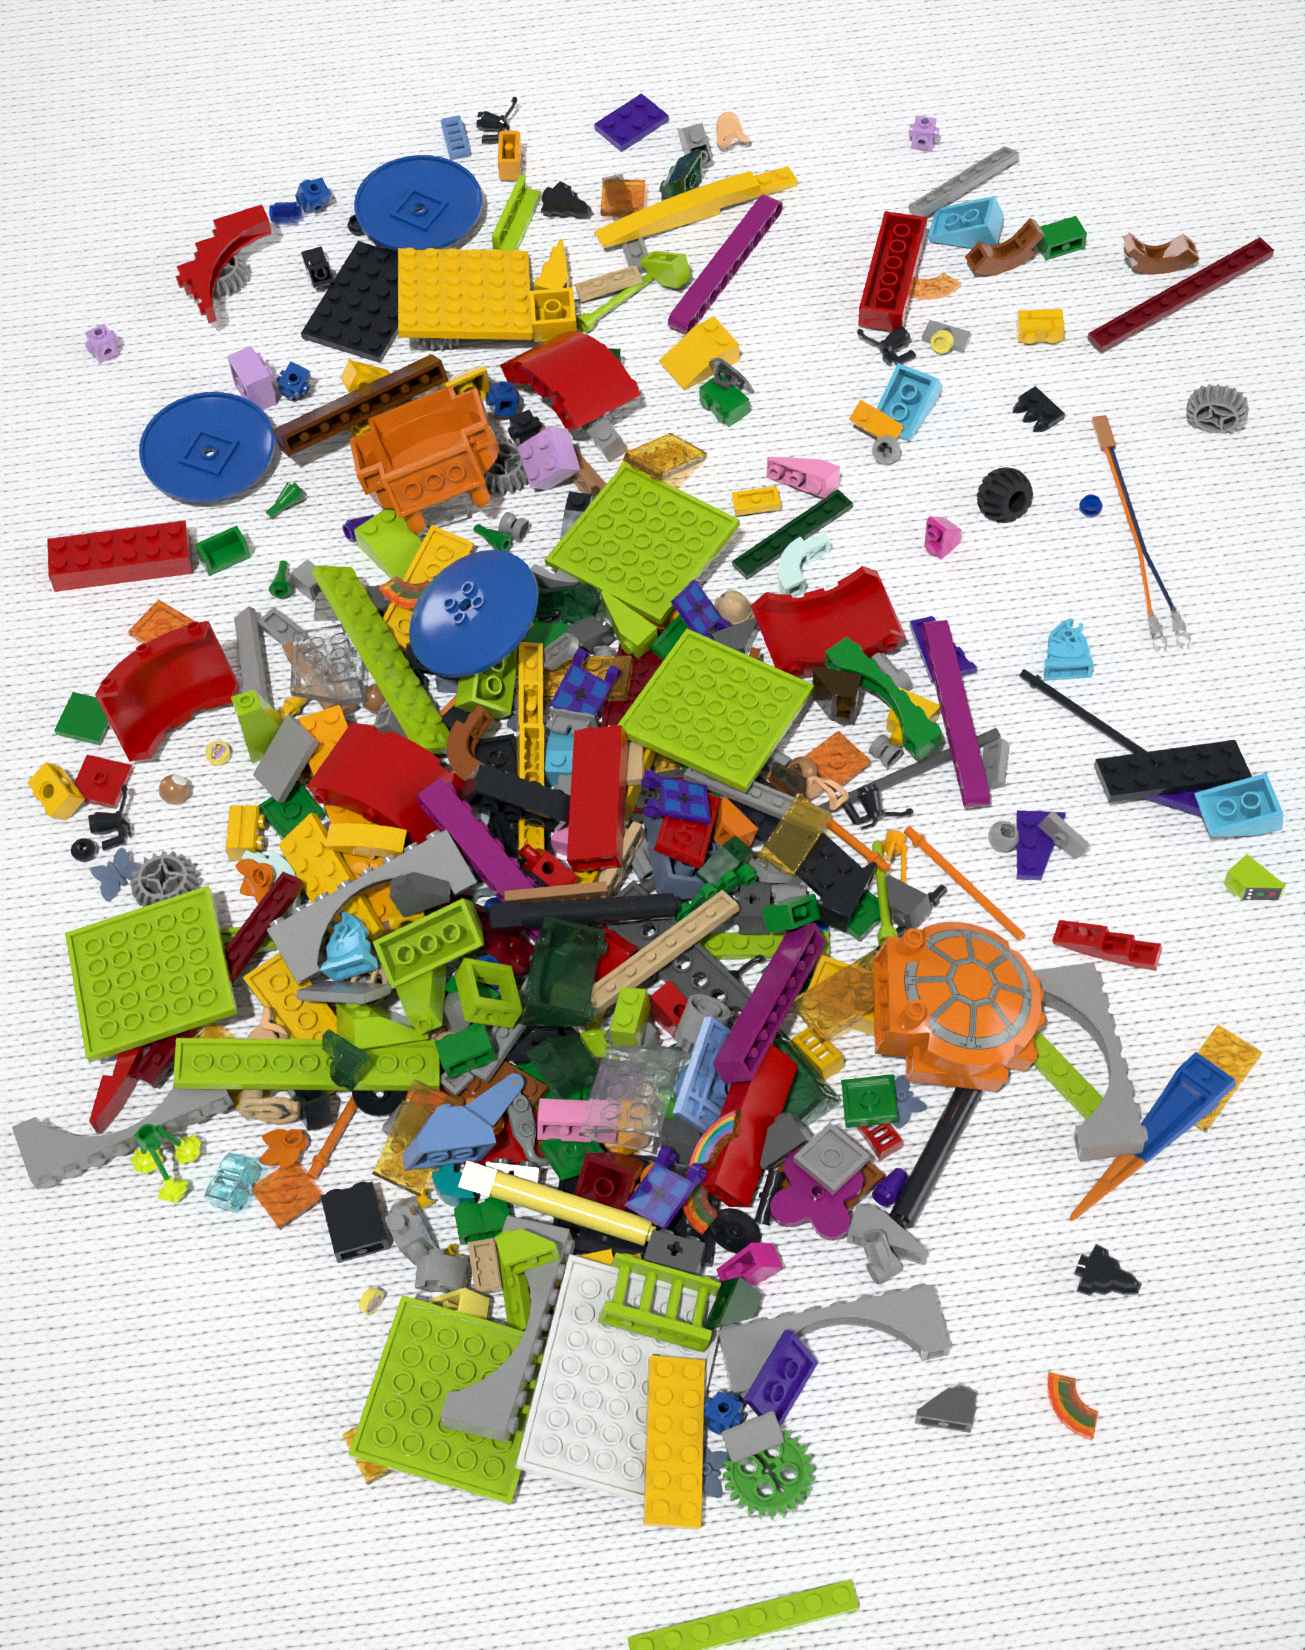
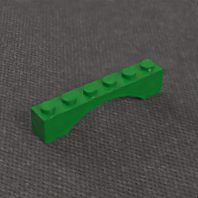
M846 637L825 651L824 665L828 669L861 674V686L877 694L889 705L899 721L903 746L918 761L941 746L942 730L940 726L935 722L932 723L926 717L924 710L920 706H916L910 700L908 694L904 690H900L894 684L893 679L879 669L874 659L868 658L863 653L858 643H853Z

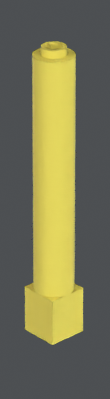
M466 1161L458 1186L645 1246L647 1241L649 1242L652 1230H656V1227L652 1226V1222L641 1216L470 1161Z

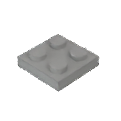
M830 1122L794 1156L793 1162L834 1195L870 1160V1155Z

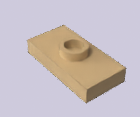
M495 1238L468 1242L475 1292L481 1295L502 1292Z

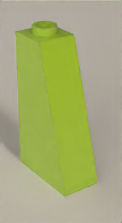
M253 689L232 696L231 699L251 762L255 763L261 761L284 720Z
M445 964L396 987L405 1015L419 1035L442 1026L447 971Z

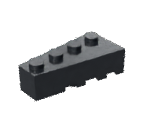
M479 764L464 781L460 800H465L470 807L479 808L480 814L489 815V812H496L504 816L503 819L513 821L522 818L526 819L525 823L528 825L559 831L567 823L570 809V795L565 794L562 790L547 788L537 781L519 778L514 773H505L487 764Z

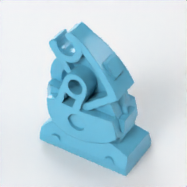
M1069 618L1060 623L1050 633L1047 647H1049L1046 653L1047 659L1044 660V681L1092 678L1094 663L1092 658L1089 657L1090 648L1087 639L1082 634V623H1079L1077 628H1072L1074 619Z
M344 911L339 913L342 917V921L339 924L334 920L331 922V926L335 931L331 935L330 942L326 947L327 960L322 964L320 970L335 982L378 969L377 959L371 955L370 942L366 939L370 933L358 917H354Z

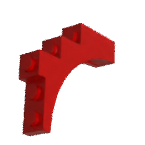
M262 204L214 219L215 229L212 230L213 237L195 243L197 252L193 253L195 260L176 266L179 275L175 276L179 289L184 288L187 296L192 294L194 301H199L197 303L201 316L205 315L208 323L217 321L213 307V293L216 281L223 268L244 247L272 234L269 218Z

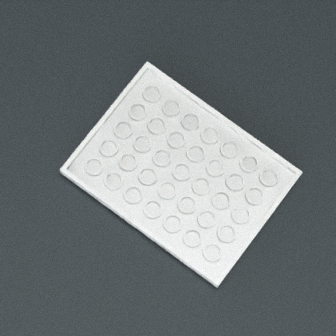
M569 1254L515 1468L644 1504L648 1358L650 1355L705 1360V1399L720 1327L709 1329L712 1331L710 1342L704 1352H699L598 1323L599 1313L605 1300L611 1302L613 1299L619 1268ZM633 1272L629 1273L623 1301L625 1306L639 1309L645 1276ZM656 1279L650 1306L652 1314L665 1317L671 1283ZM682 1287L676 1315L678 1321L687 1324L692 1323L698 1291ZM708 1294L703 1327L716 1296Z

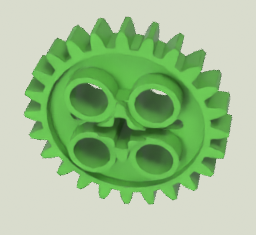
M787 1430L783 1433L784 1442L769 1448L779 1452L776 1458L770 1459L765 1456L764 1453L769 1449L757 1453L768 1472L773 1471V1479L784 1490L783 1493L778 1492L769 1474L763 1476V1465L753 1455L736 1463L723 1461V1468L729 1470L723 1473V1480L729 1481L725 1484V1491L734 1490L730 1495V1500L740 1499L738 1502L739 1510L748 1506V1516H751L756 1510L760 1520L763 1518L764 1513H769L770 1519L774 1520L775 1512H779L781 1517L785 1518L786 1508L795 1513L796 1507L794 1503L804 1504V1498L801 1494L810 1495L811 1490L806 1485H813L814 1478L808 1476L814 1473V1466L807 1464L812 1461V1456H803L806 1452V1445L797 1447L799 1438L795 1437L790 1441L788 1439L789 1431ZM750 1464L756 1468V1471L752 1474H746L741 1468L744 1465ZM784 1472H791L796 1478L793 1481L787 1482L781 1478V1475ZM767 1487L772 1491V1494L769 1497H761L757 1491L760 1488Z

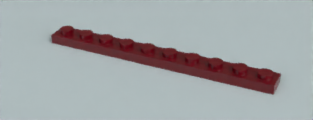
M1259 237L1088 333L1087 339L1102 353L1271 258L1274 254V249Z
M283 871L224 949L231 984H233L268 937L267 929L271 927L269 924L285 914L305 887L302 880ZM201 1026L157 1040L138 1064L132 1075L155 1089L175 1062L176 1038H193Z

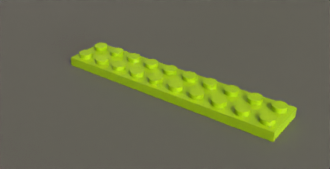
M316 565L311 573L408 739L432 754H447V741L450 732L442 722L441 716L409 665L408 660L403 655L398 643L390 633L388 626L377 611L366 589L361 584L356 572L352 567Z
M176 1038L173 1086L174 1089L439 1091V1054L435 1041H413L355 1050L345 1040Z

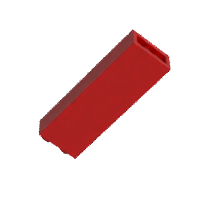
M608 725L607 727L599 728L586 727L581 730H574L567 862L573 872L622 868L628 736L622 725Z
M773 1042L751 1081L731 1083L719 1119L735 1111L733 1130L715 1144L708 1162L702 1164L703 1169L708 1172V1175L698 1185L729 1207L749 1208L762 1170L760 1162L768 1127L774 1124L773 1120L782 1112L798 1066L789 1058L787 1053L773 1046Z

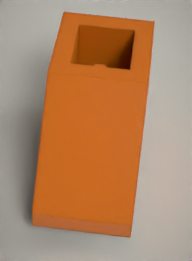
M726 797L722 798L714 822V840L721 846L736 835L750 847L758 828Z

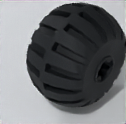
M1009 467L998 468L989 472L983 478L977 493V504L980 511L987 519L997 523L1014 522L1016 519L1021 518L1023 514L1027 513V509L1031 506V500L1033 499V489L1028 478L1020 470Z

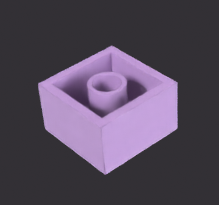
M249 346L227 356L234 386L241 397L253 402L262 410L277 404L275 395L278 392L272 382L274 376L269 367L265 368L260 352L256 353L253 347Z
M550 426L518 446L530 488L549 490L581 471L569 431L566 428Z

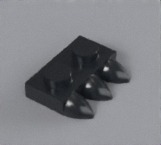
M1036 386L1018 397V402L1014 405L1012 413L1016 414L1026 412L1023 417V423L1037 421L1033 427V432L1037 433L1047 431L1065 418V413Z

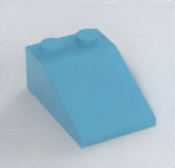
M995 196L941 207L934 212L928 240L929 242L973 248L979 241L989 245H996L1004 213Z
M897 363L877 409L903 425L904 428L899 437L910 441L934 407L943 385L936 377Z
M572 728L568 729L567 734L552 733L549 730L545 762L547 787H554V784H558L559 775H572L574 736L570 734Z
M1267 773L1194 793L1210 837L1256 836L1283 829L1284 814Z

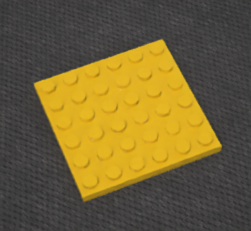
M398 248V338L532 340L528 251L498 249L463 250L454 248L415 250L413 248Z

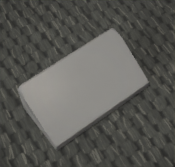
M774 1411L721 1433L725 1448L733 1463L784 1442Z

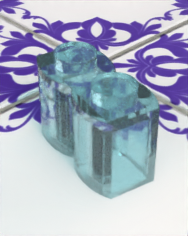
M229 1152L222 1159L217 1175L209 1183L204 1198L215 1208L239 1213L248 1201L250 1190L259 1181L262 1167L253 1158Z

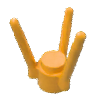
M890 830L887 832L885 840L881 841L883 852L885 850L886 860H890L891 856L901 854V881L906 883V853L908 850V846L905 845L906 836L901 831Z

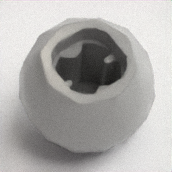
M889 435L880 436L872 446V454L875 460L882 464H891L896 461L901 451L897 439Z
M1002 820L990 827L988 841L997 851L1007 852L1014 849L1018 844L1019 831L1011 822Z

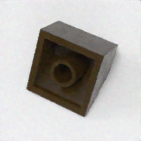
M814 666L812 680L814 692L812 693V698L830 721H835L839 724L855 725L860 703L862 675Z

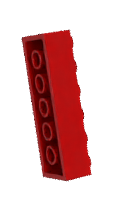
M884 211L859 306L858 326L892 331L894 328L904 325L926 238L927 217Z
M186 520L47 539L48 576L54 592L193 574L191 536Z

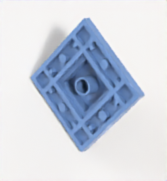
M712 1016L704 1017L690 1062L679 1073L680 1077L676 1082L677 1101L673 1110L674 1115L702 1134L719 1119L731 1083L723 1082L713 1065L731 1030Z

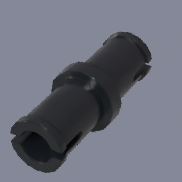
M768 1169L763 1192H759L760 1202L755 1219L753 1220L754 1222L770 1226L772 1218L770 1213L771 1200L780 1191L785 1174Z

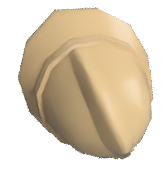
M728 590L722 593L720 597H717L714 606L722 618L728 620L733 625L755 618L751 608L753 603L743 596L741 592Z

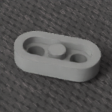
M564 633L545 647L543 650V667L553 671L574 656L579 648L578 638L570 633Z

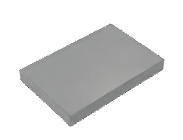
M287 715L254 771L253 776L277 802L284 803L319 742L294 716Z
M322 981L297 990V999L302 1001L365 1004L389 995L391 993V984Z

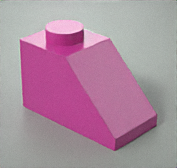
M750 1243L717 1268L716 1271L721 1283L725 1280L741 1277L752 1286L767 1280L782 1269L783 1266L773 1243Z

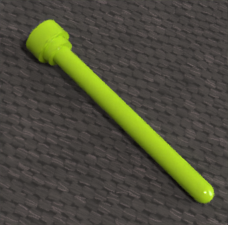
M647 273L642 277L643 283L626 288L594 312L583 313L577 317V326L582 332L587 333L594 328L596 320L655 278L650 273Z
M874 841L872 843V851L880 853L883 859L882 844L880 841ZM876 867L875 877L881 927L877 933L878 944L882 946L887 936L898 937V933L891 925L885 873Z

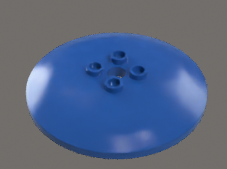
M433 155L405 156L379 166L362 181L354 200L356 220L365 235L377 244L398 251V248H413L415 250H426L427 248L441 249L457 242L473 229L481 215L483 206L481 188L473 174L455 161Z
M203 392L189 395L170 403L151 419L143 431L140 440L139 458L148 480L164 494L188 502H214L230 498L245 491L263 476L274 456L275 436L269 418L253 402L231 393ZM214 451L210 456L204 455V453Z
M485 550L464 556L443 569L422 592L410 621V644L413 653L420 663L437 675L458 678L483 672L508 656L525 637L534 620L538 606V585L530 567L521 558L510 552ZM471 604L470 608L464 611L465 607Z

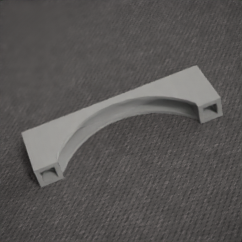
M436 830L426 836L427 840L419 845L417 842L410 844L404 848L405 853L396 857L393 854L382 861V866L376 869L373 867L365 869L359 874L360 878L352 882L348 879L337 886L338 890L330 895L328 891L315 898L316 902L307 907L306 904H303L292 911V916L285 920L283 917L277 918L269 924L271 927L267 929V933L298 986L320 974L318 958L326 931L341 908L361 892L377 885L390 883L392 879L411 872L449 881L450 893L453 898L476 886V879L447 830L443 832Z
M1094 962L1034 970L1035 977L1040 978V988H1043L1044 991L1041 1005L1059 1011L1086 1030L1097 1043L1107 1065L1109 1085L1104 1098L1094 1113L1082 1125H1075L1073 1140L1079 1162L1143 1153L1144 1143L1148 1141V1133L1146 1127L1141 1126L1140 1105L1135 1103L1133 1099L1135 1095L1134 1084L1132 1080L1128 1081L1127 1078L1128 1064L1126 1058H1122L1120 1054L1122 1044L1120 1037L1115 1036L1114 1033L1115 1019L1113 1014H1109L1107 1009L1109 1008V999L1107 993H1103L1101 988L1103 986L1101 972L1096 971Z
M173 1086L162 1103L147 1117L127 1129L112 1134L87 1137L61 1133L43 1125L37 1117L13 1126L12 1130L29 1179L39 1190L41 1188H50L57 1181L64 1178L75 1177L89 1167H98L105 1163V1160L127 1154L131 1149L139 1146L134 1134L145 1124H153L155 1127L162 1125L166 1132L174 1134L183 1126L199 1123L204 1117L213 1113L224 1112L234 1103L228 1089H174Z
M507 1216L502 1233L507 1230L521 1228L555 1242L560 1260L524 1272L530 1286L531 1308L527 1328L520 1343L511 1356L485 1379L457 1392L448 1391L440 1415L444 1428L507 1443L511 1434H515L519 1423L517 1414L519 1408H523L527 1398V1391L525 1389L527 1383L532 1382L535 1374V1365L533 1364L536 1356H540L543 1349L544 1330L548 1331L550 1327L552 1305L556 1306L559 1294L558 1285L564 1276L565 1263L569 1254H573L575 1241L572 1240L570 1229Z
M917 1284L905 1291L899 1292V1290L894 1289L886 1291L881 1296L872 1297L871 1295H865L853 1302L837 1301L825 1308L819 1309V1307L814 1306L806 1308L801 1313L792 1314L791 1312H785L773 1319L757 1318L745 1325L729 1324L724 1326L723 1329L718 1330L719 1343L731 1394L740 1400H744L743 1398L748 1389L751 1387L785 1329L793 1331L800 1339L811 1332L826 1327L840 1325L862 1326L882 1331L897 1338L920 1355L921 1361L948 1356L950 1344L933 1285Z

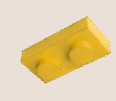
M777 486L731 492L735 516L781 510Z

